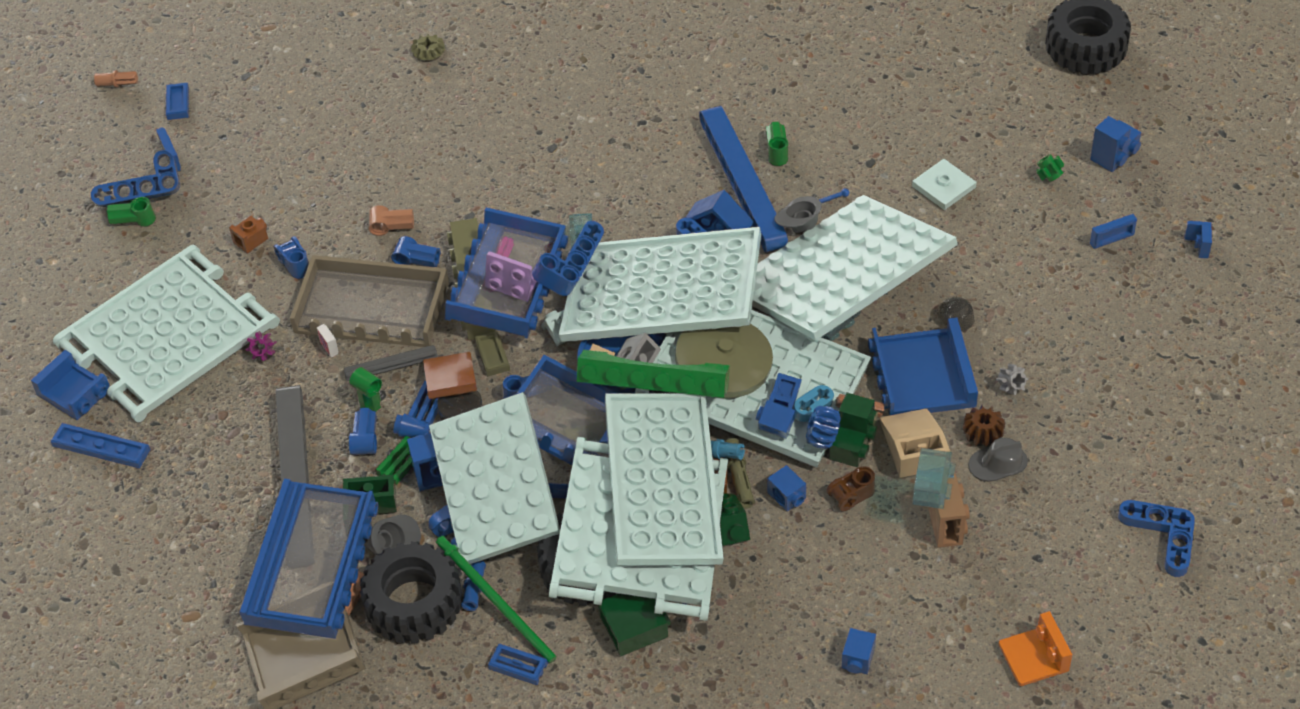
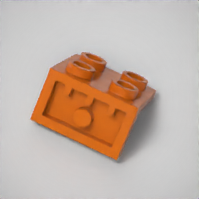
M1050 611L1040 614L1036 629L999 640V647L1019 686L1063 674L1070 670L1073 654Z

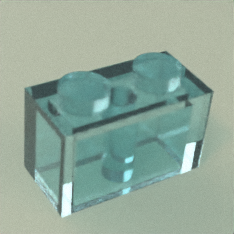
M921 448L913 491V505L944 509L945 499L950 500L952 484H948L949 478L954 479L956 463H951L952 452Z

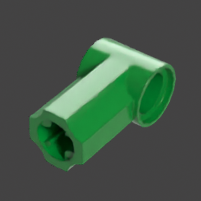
M771 122L769 126H766L768 160L774 166H782L788 162V140L786 139L785 125L780 124V122Z
M138 197L131 203L114 204L107 207L110 224L136 222L139 226L146 227L153 224L156 220L152 205L146 197Z
M363 367L356 369L350 377L349 384L357 391L360 408H369L376 412L381 408L379 391L382 387V381Z

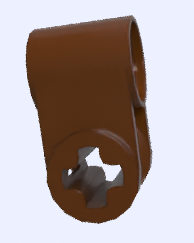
M858 467L845 476L832 481L828 485L826 492L839 503L838 507L841 511L850 510L858 503L874 495L875 473L869 467Z

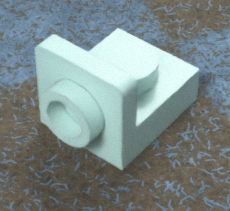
M554 310L548 313L541 325L543 330L547 329L557 346L565 343L561 342L559 337L564 310L560 312Z

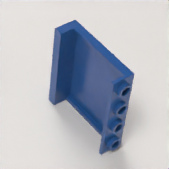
M958 318L948 319L946 329L878 337L876 328H872V338H868V348L870 353L874 352L875 357H872L873 369L879 373L877 375V385L879 390H883L882 403L884 404V409H888L889 416L926 408L930 413L977 407L978 390Z

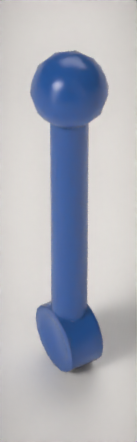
M844 188L839 193L819 200L821 203L841 196L847 197L850 192Z

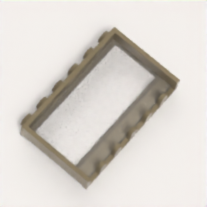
M312 255L290 316L293 332L319 336L317 327L324 324L335 338L419 347L430 346L446 289L449 286L447 269Z

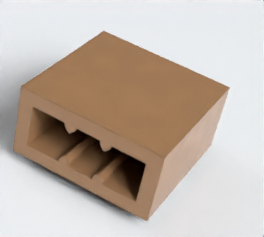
M956 473L930 476L928 510L937 548L963 545L964 534H968L966 520L970 518L968 504H963L964 488L962 483H958Z

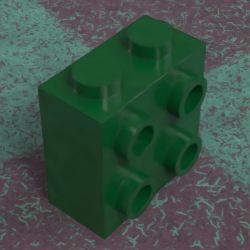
M619 593L602 600V605H598L599 617L620 657L668 638V626L671 625L670 619L666 612L662 614L654 613L656 599Z

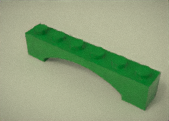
M583 350L578 357L577 382L720 398L725 397L729 387L730 365L713 363L699 365L657 364L624 359L610 355L608 352Z

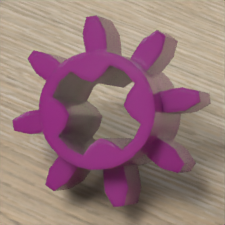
M258 331L255 333L256 339L254 337L247 339L250 342V347L246 351H251L253 354L252 359L261 356L262 361H265L268 358L267 353L269 355L276 353L272 348L277 341H272L269 338L271 333L262 336V333ZM258 344H264L265 348H259Z

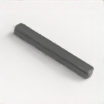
M434 345L348 366L344 368L345 378L349 381L352 373L360 367L375 375L421 363L424 359L437 357V351Z

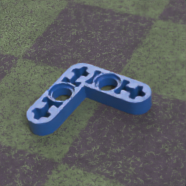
M1135 500L1122 502L1118 512V519L1121 523L1127 526L1168 533L1165 570L1174 577L1184 576L1188 571L1191 558L1195 523L1194 515L1189 510ZM1128 510L1133 511V515H1128ZM1142 512L1145 513L1144 518H1141ZM1157 513L1163 517V520L1153 521L1149 515ZM1168 517H1171V523L1167 522ZM1179 519H1183L1185 524H1180ZM1183 539L1187 545L1183 547L1176 546L1173 540ZM1176 555L1181 556L1180 566H1175Z

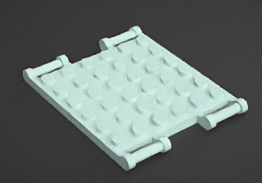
M190 245L58 333L53 338V343L58 348L70 352L76 363L85 369L90 367L92 361L97 359L119 380L108 388V396L124 406L136 422H141L150 411L248 344L247 339L249 337L256 338V332L260 331L263 333L269 328H276L280 319L262 307L251 293H245L238 299H233L213 281V279H220L224 270L219 265H214L202 255L196 245ZM189 259L197 261L206 271H201ZM245 307L252 309L262 320H257ZM74 338L87 351L81 354L69 340ZM126 389L130 390L142 403L137 406L123 391Z
M577 437L549 597L575 598L594 601V604L602 605L604 591L656 599L654 613L662 614L663 612L699 617V620L707 621L714 565H617L609 458L583 454V450L609 454L608 444L586 441L583 437ZM723 458L713 460V468L718 470V474L714 473L719 522L728 459ZM559 584H561V585H568V586H574V587L594 589L595 591L586 590V589H579V588H573V587H566V586H559ZM664 600L674 601V602H681V603H687V604H694V605H701V607H699V606H692V605H685V604H679V603H672V602H665Z

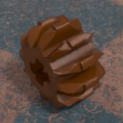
M981 405L979 410L972 407L970 413H966L963 433L966 434L967 441L974 440L975 446L982 443L987 447L989 443L992 444L996 439L1004 436L1005 419L1002 418L1001 411L994 412L993 407L985 409Z

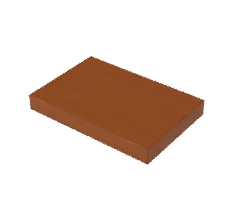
M470 352L423 360L429 399L477 391Z

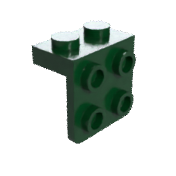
M723 493L720 517L722 546L751 540L746 511L737 496L730 493Z

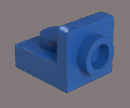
M1188 221L1184 235L1185 240H1195V248H1199V258L1208 259L1212 245L1211 222Z

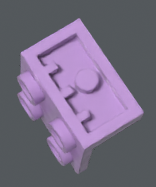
M489 251L486 255L485 287L528 302L539 284L532 277V266Z

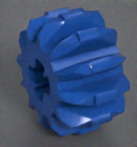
M817 406L808 421L806 433L808 444L825 449L832 446L840 427L839 422L841 418L838 410L829 406Z

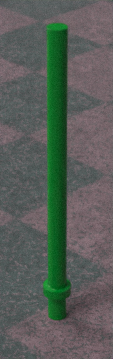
M444 536L439 537L436 540V544L445 551L444 556H450L454 563L530 644L547 659V662L549 664L557 658L554 652L458 552L459 548L455 544L452 545Z

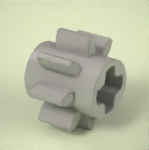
M1008 364V369L1000 368L998 378H996V381L1001 385L999 390L1008 391V394L1016 395L1017 390H1025L1024 386L1028 380L1023 373L1025 368L1017 367L1015 364Z

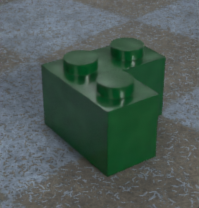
M846 392L839 409L841 419L838 434L830 447V460L858 468L861 459H866L868 455L869 440L873 441L875 438L877 426L874 425L877 420L878 411H875V400Z
M393 475L343 479V489L361 492L373 491L375 502H378L377 514L397 512L396 487ZM343 504V522L346 536L348 537L358 506Z

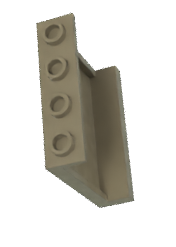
M331 581L327 584H322L316 589L297 595L289 601L270 607L268 610L323 619L334 583ZM346 607L343 612L345 617L344 625L341 630L338 629L336 639L244 625L243 621L236 624L243 635L259 691L256 692L258 701L265 709H277L366 669Z

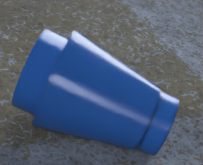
M405 413L403 415L397 414L393 433L399 434V437L429 434V425L431 424Z

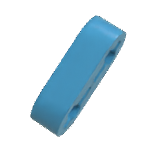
M819 385L798 398L793 409L795 410V419L800 422H808L811 418V413H813L817 406L831 407L834 398L833 390L828 386Z

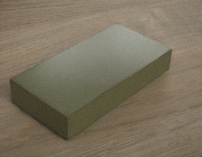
M498 331L475 336V342L487 377L510 371V365Z

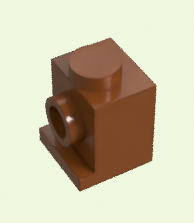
M249 216L237 226L231 225L229 227L233 243L247 254L268 240L267 225L260 217L255 219Z

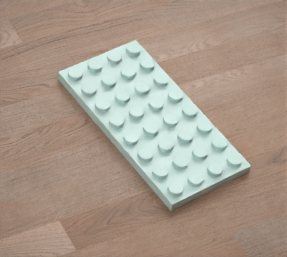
M605 394L617 565H722L724 558L706 396L693 394Z

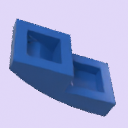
M778 373L769 401L793 409L802 379Z

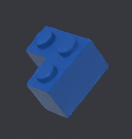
M1108 116L1095 128L1090 160L1113 172L1117 167L1123 166L1131 154L1138 152L1141 146V132L1121 120L1117 121Z
M725 190L695 202L686 218L695 220L707 232L712 230L722 231L750 228L754 222Z

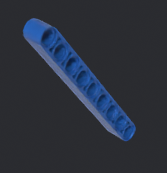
M717 106L700 111L699 118L703 130L743 210L754 221L752 227H760V244L764 252H771L786 246L788 238L785 229L775 222L777 214L722 106Z

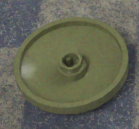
M750 323V325L741 327L683 331L677 341L675 362L676 365H699L705 363L730 365L729 387L724 398H737L756 391L765 383L771 371L773 352L766 336Z

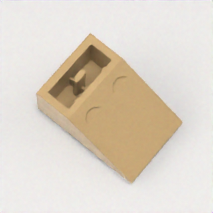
M927 408L879 418L900 478L948 468L949 446L942 429Z

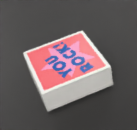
M323 324L317 327L319 340L330 357L337 355L338 347L335 337L326 325Z

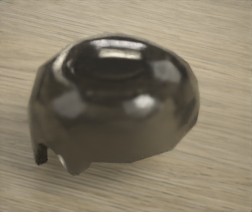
M953 296L944 300L937 308V315L941 325H947L950 318H958L961 332L971 328L975 322L973 307L967 299Z

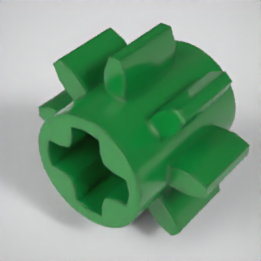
M1049 154L1037 162L1039 168L1036 170V173L1042 181L1047 178L1049 182H1052L1064 173L1061 169L1064 167V163L1059 155L1053 158Z

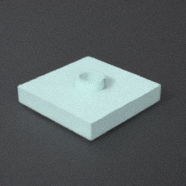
M942 159L914 179L912 187L943 210H946L975 189L977 182L947 160Z

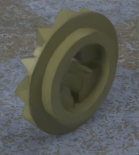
M429 34L425 37L419 35V39L413 40V45L411 46L412 54L420 60L436 59L445 50L443 39L438 38L437 35L430 36Z

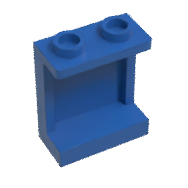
M67 350L59 354L31 380L37 396L75 420L86 414L93 405L105 397L110 387L106 375L101 373L99 376H96L75 363L72 354Z

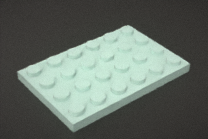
M523 392L429 425L456 543L459 548L458 551L470 564L560 534L530 410Z

